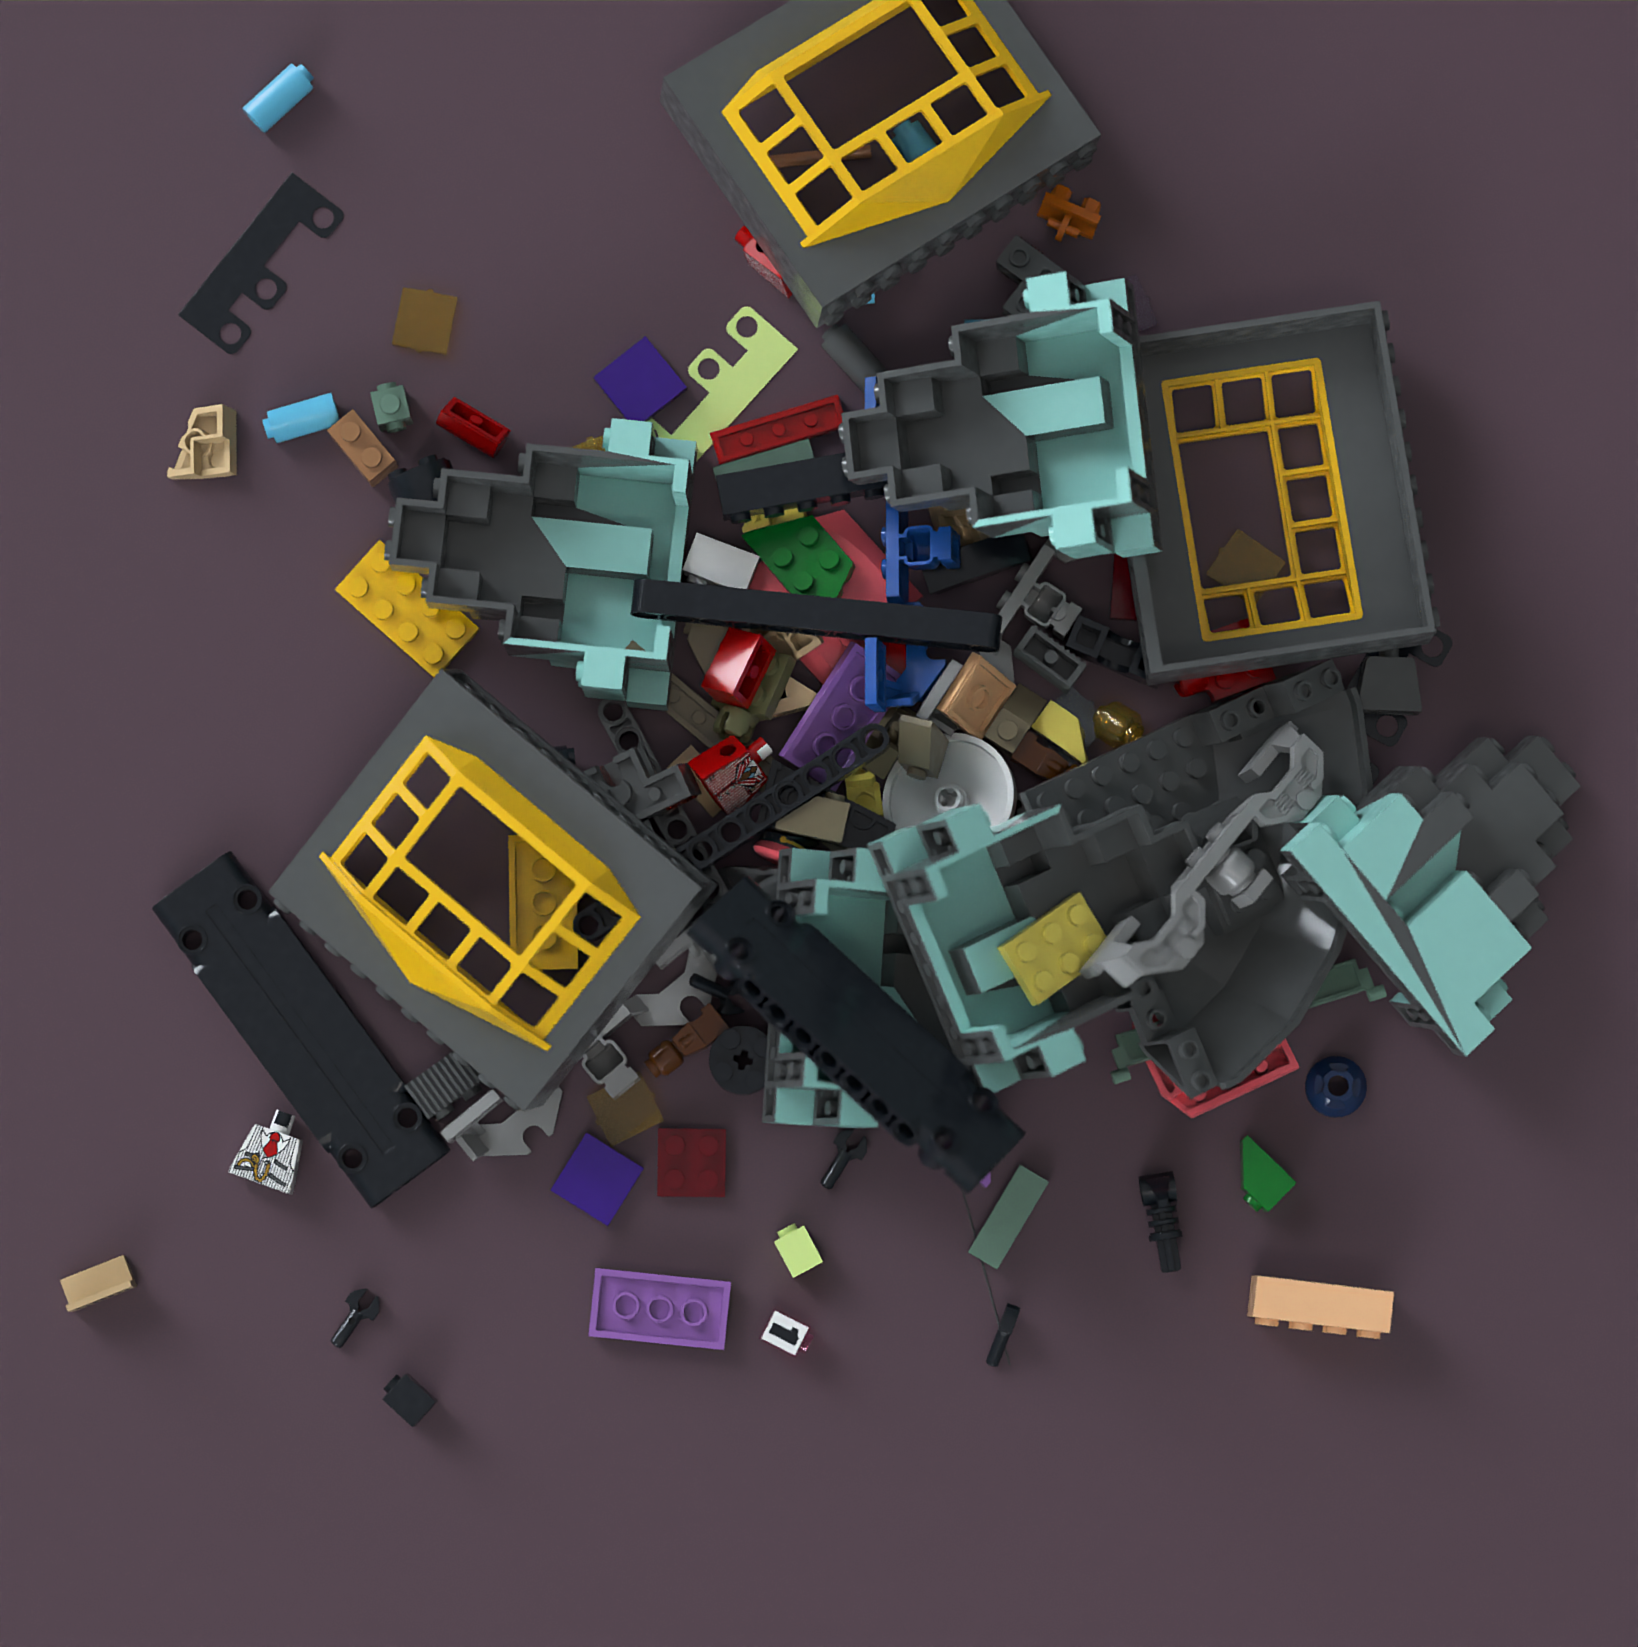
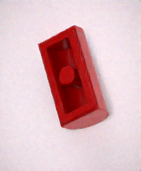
M453 397L440 411L436 420L437 426L493 459L501 451L511 432L507 427L456 397Z

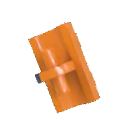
M1061 184L1055 186L1050 193L1046 191L1037 216L1048 221L1046 226L1058 230L1054 240L1061 242L1065 234L1076 239L1078 235L1092 240L1101 219L1099 215L1101 203L1089 197L1084 198L1081 207L1069 202L1072 191Z

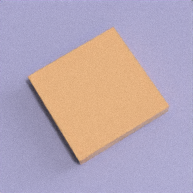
M972 652L936 709L965 733L982 740L998 713L1013 693L1016 685L981 655Z

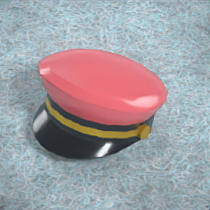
M765 831L761 834L759 841L753 845V848L757 855L778 866L779 850L788 848L810 850L818 846L819 842L811 838L787 836Z

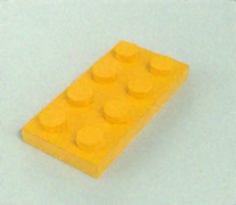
M379 539L335 588V591L434 678L441 669H445L480 631V628L461 611L429 608L425 602L426 598H421L423 578L418 573L392 571L389 561L384 560L385 544Z
M508 835L510 947L519 955H522L574 889L575 882L519 835ZM578 902L563 920V924L572 931H574V918L578 914ZM553 933L532 959L531 964L539 970H579L578 948L558 934Z

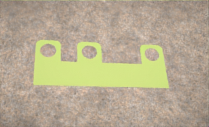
M751 307L741 308L726 326L728 334L748 350L733 367L712 349L703 350L688 368L689 375L704 387L709 394L672 435L668 433L653 418L647 421L653 423V427L658 433V438L696 441L698 447L697 461L713 444L710 433L727 428L798 350ZM744 316L752 317L757 322V332L751 337H742L736 330L738 320ZM707 358L714 359L720 368L719 374L711 380L702 378L698 373L699 363Z

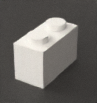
M696 533L682 570L684 575L688 576L686 581L691 584H709L712 586L749 589L760 562V556Z

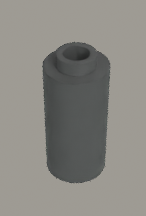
M834 324L822 335L825 341L821 347L864 394L865 377H877V373L888 371L846 324L841 327Z

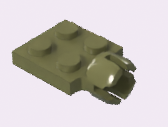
M776 652L749 709L717 702L713 698L711 705L719 711L713 725V731L715 733L718 732L719 737L723 740L729 736H735L737 739L742 736L740 742L743 745H747L753 736L756 724L760 720L772 719L797 661L791 655Z

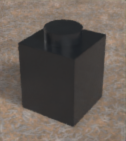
M397 1374L383 1389L388 1394L382 1400L412 1427H415L438 1402L409 1374H405L402 1378Z

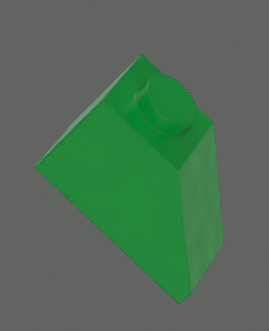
M1248 1135L1240 1140L1241 1189L1246 1193L1243 1200L1256 1212L1260 1209L1265 1213L1269 1212L1297 1182Z

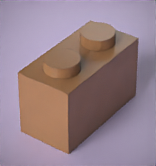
M353 409L327 429L330 437L372 488L399 467L396 460Z

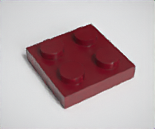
M658 1128L657 1197H725L726 1129Z

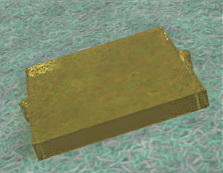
M403 287L392 345L416 349L417 353L428 351L447 355L458 298L434 293L432 289L422 291Z
M1237 529L1226 546L1218 550L1219 556L1206 575L1222 586L1274 579L1286 562L1240 529ZM1265 591L1254 593L1256 604ZM1236 595L1244 601V597L1242 595Z
M640 1071L636 1072L640 1080L615 1101L604 1088L587 1096L597 1117L595 1123L601 1126L611 1147L664 1121L654 1101L656 1095L650 1092Z

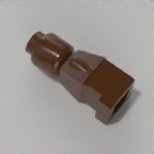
M1029 730L1010 758L1011 762L1032 774L1033 777L1046 781L1078 766L1076 764L1069 766V763L1052 748L1044 747L1036 742L1038 736Z
M711 1003L701 1009L702 1015L695 1021L688 1022L672 1038V1041L664 1040L648 1053L649 1058L644 1063L655 1078L661 1074L668 1076L684 1063V1056L688 1057L708 1049L721 1033L730 1029Z

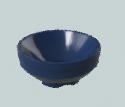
M1330 1056L1323 1058L1313 1065L1306 1076L1305 1093L1311 1106L1324 1116L1337 1118L1350 1115L1361 1106L1365 1099L1367 1091L1365 1075L1354 1061L1346 1057ZM1333 1076H1341L1346 1079L1348 1089L1344 1095L1335 1096L1330 1093L1328 1082Z

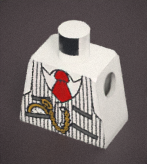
M276 1110L270 1129L255 1124L228 1172L292 1195L303 1144L302 1140L289 1136L296 1116Z

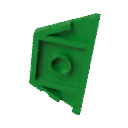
M813 515L752 530L741 535L754 553L760 556V560L778 581L792 594L841 598L843 587L850 580L855 569L852 560Z

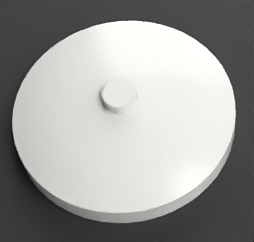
M943 733L949 740V744L938 779L928 776L926 780L912 778L906 774V770L897 760L884 786L883 814L884 818L896 824L895 831L901 828L916 826L950 809L981 804L982 809L987 812L991 821L990 827L997 826L1014 818L1017 804L1015 780L1004 758L985 741L962 733H953L951 737Z

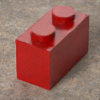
M729 627L709 669L705 673L701 687L717 702L749 709L777 650L760 634Z

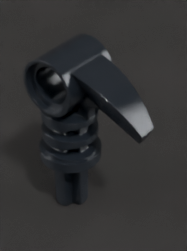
M1173 1171L1139 1176V1188L1143 1207H1151V1209L1146 1210L1147 1216H1152L1153 1221H1148L1149 1228L1154 1227L1155 1231L1150 1233L1149 1242L1156 1241L1161 1271L1163 1273L1179 1271L1181 1263L1176 1238L1183 1237V1233L1180 1229H1175L1174 1224L1179 1223L1178 1217H1173L1172 1212H1177L1176 1205L1171 1206L1170 1203L1177 1201Z

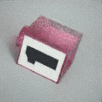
M774 1308L759 1339L796 1357L798 1352L806 1353L814 1336L808 1333L811 1326Z

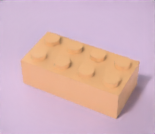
M1258 1275L1251 1276L1247 1317H1255V1324L1278 1327L1279 1320L1289 1321L1288 1328L1312 1331L1313 1325H1322L1323 1333L1346 1335L1347 1329L1357 1330V1337L1380 1339L1381 1333H1390L1394 1292Z

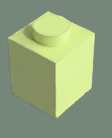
M793 1223L777 1232L779 1239L774 1241L793 1278L823 1262L805 1226L797 1228L796 1224Z

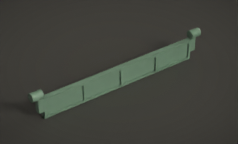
M1353 958L1332 966L1308 1009L1362 991H1366L1368 1000L1372 1002L1386 997V990L1383 984L1374 986L1368 968L1359 970L1357 962ZM1136 1029L1115 1035L1118 1047L1112 1049L1111 1052L1117 1070L1110 1072L1114 1084L1131 1079L1128 1067L1151 1060L1138 1045L1140 1039Z

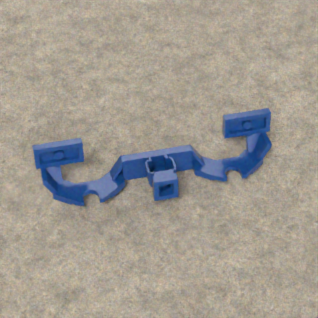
M876 376L865 377V409L880 406L876 402L874 395V385L878 383ZM886 501V527H882L881 530L882 543L886 547V559L882 560L881 571L883 578L886 579L887 602L923 606L919 601L909 602V568L916 571L936 569L940 562L947 569L960 568V535L951 526L938 527V531H935L929 525L909 527V511L900 512L891 508L890 504ZM877 637L865 638V705L874 713L886 712L888 707L914 706L917 702H923L946 668L947 660L930 659L927 655L928 647L906 645V669L897 681L893 682L886 679V646Z

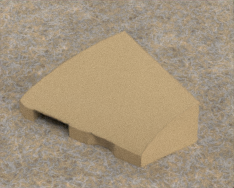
M224 404L194 408L188 421V430L182 436L178 445L182 451L174 469L169 467L167 477L170 479H205L237 475L236 410Z

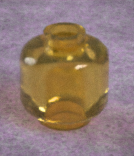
M1113 701L1106 706H1100L1093 716L1095 737L1113 749L1141 737L1144 733L1141 715L1119 701Z

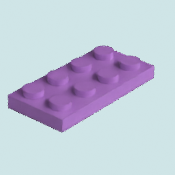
M852 641L849 643L780 751L779 756L798 769L870 723L879 724L886 712L874 713L865 705V649ZM886 664V679L896 682L901 674ZM873 731L867 734L865 738V743L867 742ZM850 749L842 750L837 756L838 765L841 767H849L855 761V754ZM815 768L809 774L811 778L821 785L827 778L826 771L822 768ZM841 782L832 787L831 790L836 792Z
M595 1268L588 1336L724 1350L731 1282Z

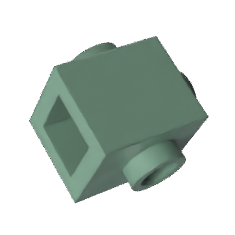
M396 382L384 383L377 386V391L370 392L377 424L381 431L387 430V433H395L405 430L407 425L414 424L406 390L403 385L397 386Z

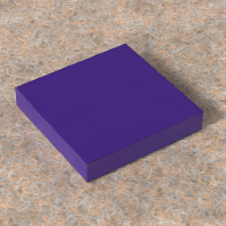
M646 336L593 377L594 381L626 420L647 422L687 390L686 385Z
M586 1132L552 1186L551 1191L609 1226L644 1168Z

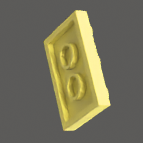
M1076 892L997 948L1030 1004L1035 1006L1081 975L1079 970L1107 936L1081 892Z

